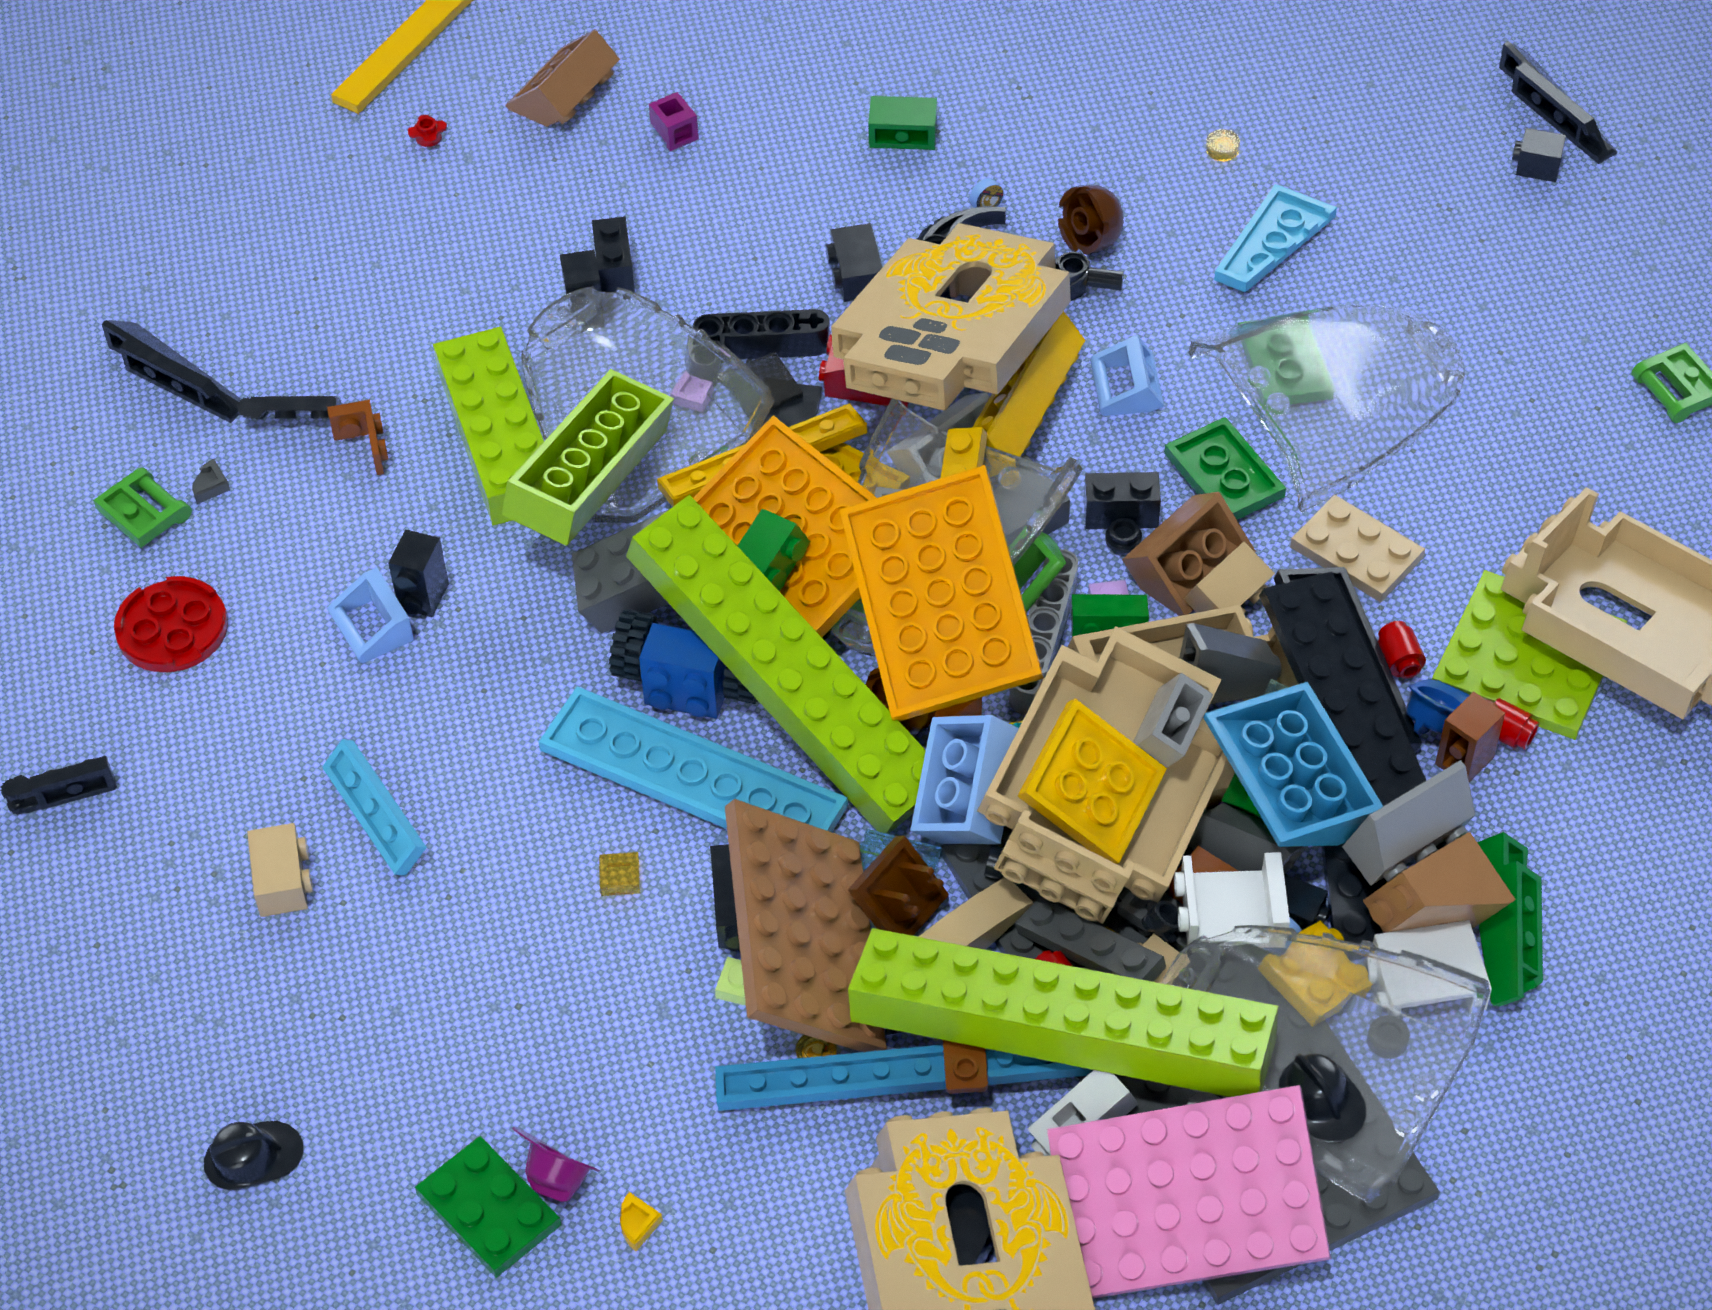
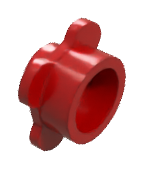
M421 115L418 117L417 123L408 128V136L415 138L416 142L423 147H432L441 141V132L447 130V124L443 120H435L430 115Z

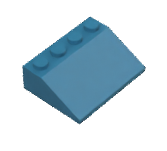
M1308 682L1204 714L1205 722L1278 847L1331 846L1346 843L1370 814L1383 807Z

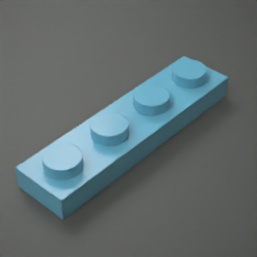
M342 739L322 768L393 873L406 876L427 847L355 742Z

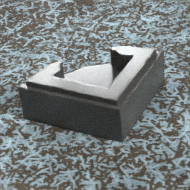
M215 459L208 461L200 468L201 472L192 484L197 504L230 491L229 483Z

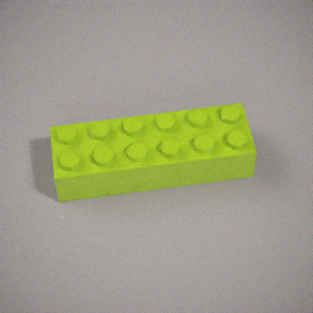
M499 326L433 344L437 371L492 526L512 521L501 515L507 482L544 442L503 330Z
M610 369L508 480L501 515L568 546L665 434L674 398Z

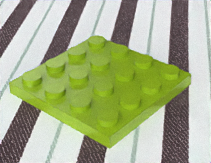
M1484 570L1432 676V680H1439L1469 695L1474 691L1484 699L1491 700L1494 703L1498 698H1501L1533 714L1532 719L1540 722L1539 727L1576 740L1604 676L1522 631L1526 618L1523 608L1526 603L1501 590L1504 576ZM1613 616L1627 624V620Z

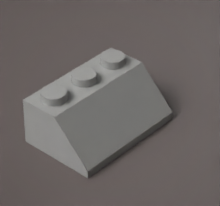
M1461 760L1370 814L1342 846L1370 885L1383 878L1389 882L1398 874L1408 869L1406 867L1407 863L1414 859L1418 863L1438 851L1435 847L1445 841L1448 845L1468 832L1465 826L1475 816L1464 763Z

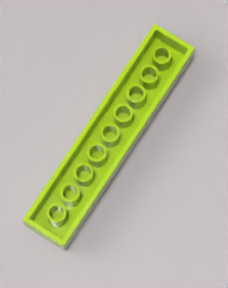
M690 494L632 537L626 554L631 563L835 786L848 797V800L883 838L914 813L926 750L898 720H892L890 711Z
M874 928L870 932L848 988L851 1022L1228 1097L1262 1092L1277 1039V1005Z

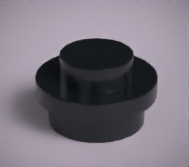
M1120 518L1113 521L1107 528L1105 541L1107 546L1115 552L1130 553L1142 542V532L1133 520Z

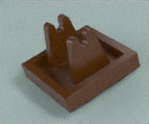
M895 836L848 889V892L877 929L911 936L916 934L949 896V893L943 887L944 882L934 875L935 870L927 866L906 836Z

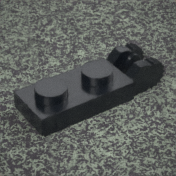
M336 396L243 397L237 403V408L241 416L243 415L244 418L247 417V419L251 418L252 420L254 418L256 420H264L270 413H275V419H297L296 413H310L311 419H329L327 407L341 405L342 400Z
M102 756L95 759H87L81 763L64 768L48 770L30 778L23 775L16 776L13 779L9 778V780H5L2 783L0 791L3 798L7 800L9 811L13 814L22 815L23 813L43 810L114 791L117 785L107 757Z

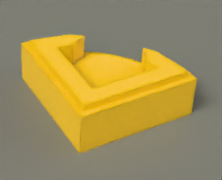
M628 1192L621 1204L620 1225L625 1241L634 1251H637L662 1223L663 1218L660 1212L631 1192Z

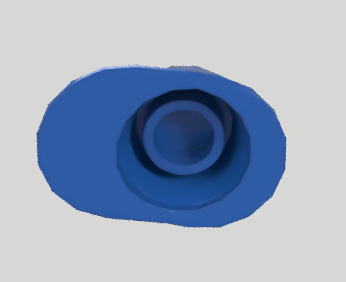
M1427 679L1410 684L1408 687L1411 693L1406 706V713L1415 721L1414 732L1425 734L1431 730L1442 734L1445 719L1469 694L1439 680Z

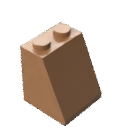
M1469 831L1398 874L1364 899L1363 902L1369 909L1372 919L1379 924L1384 933L1467 920H1470L1473 929L1516 899Z

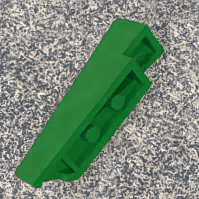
M1505 832L1477 842L1516 899L1479 924L1485 969L1492 988L1490 1001L1492 1005L1497 1007L1522 999L1525 992L1539 986L1543 982L1542 877L1527 868L1528 848Z

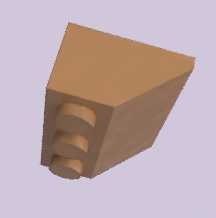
M594 29L562 46L505 106L510 111L546 127L558 121L564 124L576 114L577 111L574 107L578 103H585L595 94L593 87L597 83L599 85L603 84L614 74L612 68L620 58L599 32Z
M1213 492L1190 497L1128 553L1122 561L1142 591L1177 615L1182 616L1193 611L1192 607L1184 600L1185 596L1241 543L1245 542L1254 552L1256 551L1220 492Z

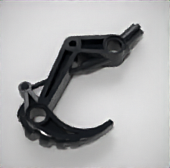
M987 206L956 211L947 217L944 216L935 220L934 224L925 227L916 239L941 244L958 223L975 227L995 224L1005 225L1006 207ZM1067 252L1055 259L1056 269L1070 272L1071 301L1084 295L1087 292L1088 286L1122 290L1124 272L1091 268V262L1085 255L1079 252ZM948 286L939 297L952 299L953 297H950V287Z

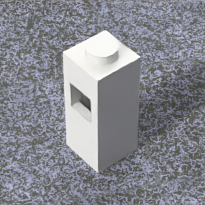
M1093 1070L1027 1128L1036 1139L1030 1146L1036 1152H1042L1044 1156H1051L1047 1129L1125 1116L1139 1103L1114 1074Z

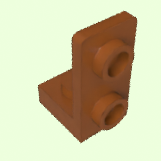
M370 399L327 407L334 441L369 435L377 475L384 474L382 461L389 460L385 439L378 440L377 438L378 434L384 433L380 412H372Z
M943 1040L947 1093L987 1091L988 1079L985 1048Z

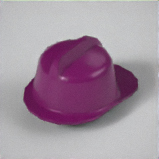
M514 1126L512 1127L516 1133L530 1142L525 1172L527 1181L533 1190L539 1194L561 1202H568L579 1189L590 1170L600 1171L597 1168L567 1157L528 1132Z

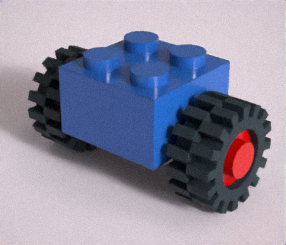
M624 609L623 613L619 615V622L617 621L615 625L616 632L612 636L613 645L610 646L611 656L609 664L611 666L609 670L612 676L641 681L644 705L653 706L660 710L669 709L689 713L695 717L704 716L717 719L724 698L751 704L758 702L695 631L658 624V618L654 614Z

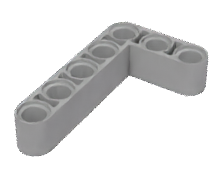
M1060 549L1067 564L1032 605L1028 614V621L1044 678L1059 651L1071 610L1072 594H1075L1077 590L1078 559L1074 553L1066 549ZM1047 557L1044 561L1043 568L1050 561ZM1042 679L1010 688L1009 704L1016 713L1027 714Z

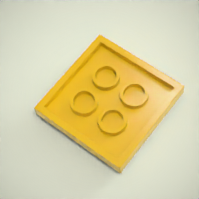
M1074 698L1066 703L1017 796L1085 848L1118 864L1167 768Z

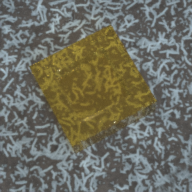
M638 852L599 854L601 896L641 894Z

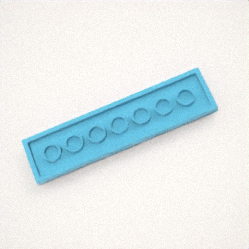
M578 686L539 740L540 751L726 829L725 806L733 799L829 832L834 830L848 807V797Z

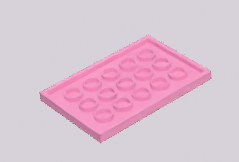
M1300 1085L1047 1129L1051 1155H1059L1092 1298L1331 1259Z

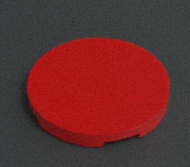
M186 576L166 577V581L152 584L144 589L138 587L122 602L114 620L115 636L122 654L134 665L153 672H176L198 665L219 648L228 628L226 608L216 590L201 580Z

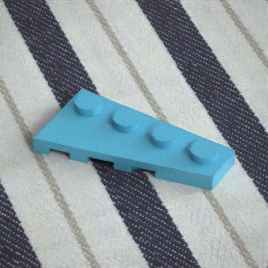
M1275 184L1216 268L1214 280L1243 292L1248 291L1336 217L1337 207Z

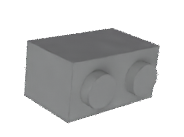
M1181 672L1158 688L1133 743L1166 768L1185 756L1213 694Z

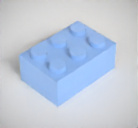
M993 715L932 717L910 831L940 844H1001L1004 826L993 824L985 815L977 812L1019 728Z

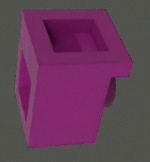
M678 92L649 103L650 123L666 142L667 149L670 152L699 140L697 115Z

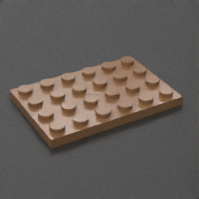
M733 799L725 806L747 1018L860 1052L886 1050L884 1028L851 1022L848 988L871 932L868 916L848 892L850 886L863 873L859 842Z

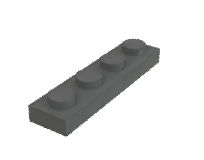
M1039 897L1015 922L1018 934L1054 952L1061 951L1066 958L1090 970L1153 982L1167 967L1164 956L1090 920H1086L1042 897Z

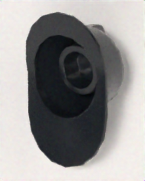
M1301 1053L1296 1055L1295 1060L1283 1070L1279 1079V1089L1300 1085L1309 1133L1314 1138L1327 1143H1341L1353 1138L1362 1129L1366 1119V1103L1358 1088L1344 1070L1328 1056L1321 1054H1307L1303 1056Z
M243 1121L230 1123L215 1135L213 1142L208 1147L204 1157V1171L208 1180L216 1187L230 1191L276 1180L290 1174L299 1165L304 1154L303 1140L296 1129L280 1121H263L254 1124Z

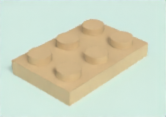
M1335 494L1291 538L1290 548L1323 568L1345 567L1353 586L1380 603L1417 566L1425 554V548Z

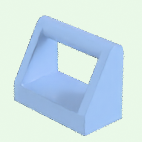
M1138 334L1091 356L1090 362L1101 415L1146 413L1164 407L1154 354ZM1130 366L1134 388L1112 398L1106 368Z
M377 567L363 573L327 608L360 663L368 662L414 641L409 617ZM372 601L386 625L365 643L347 612Z

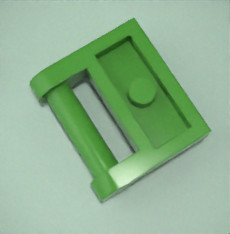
M1686 342L1639 362L1631 371V375L1637 382L1644 383L1668 410L1667 415L1674 423H1680L1691 413L1712 405V370ZM1661 371L1684 399L1678 401L1655 373Z
M143 467L136 469L93 500L96 510L140 548L175 523H184L192 513V508L186 502L176 500L153 480V475ZM136 491H145L165 509L159 512Z

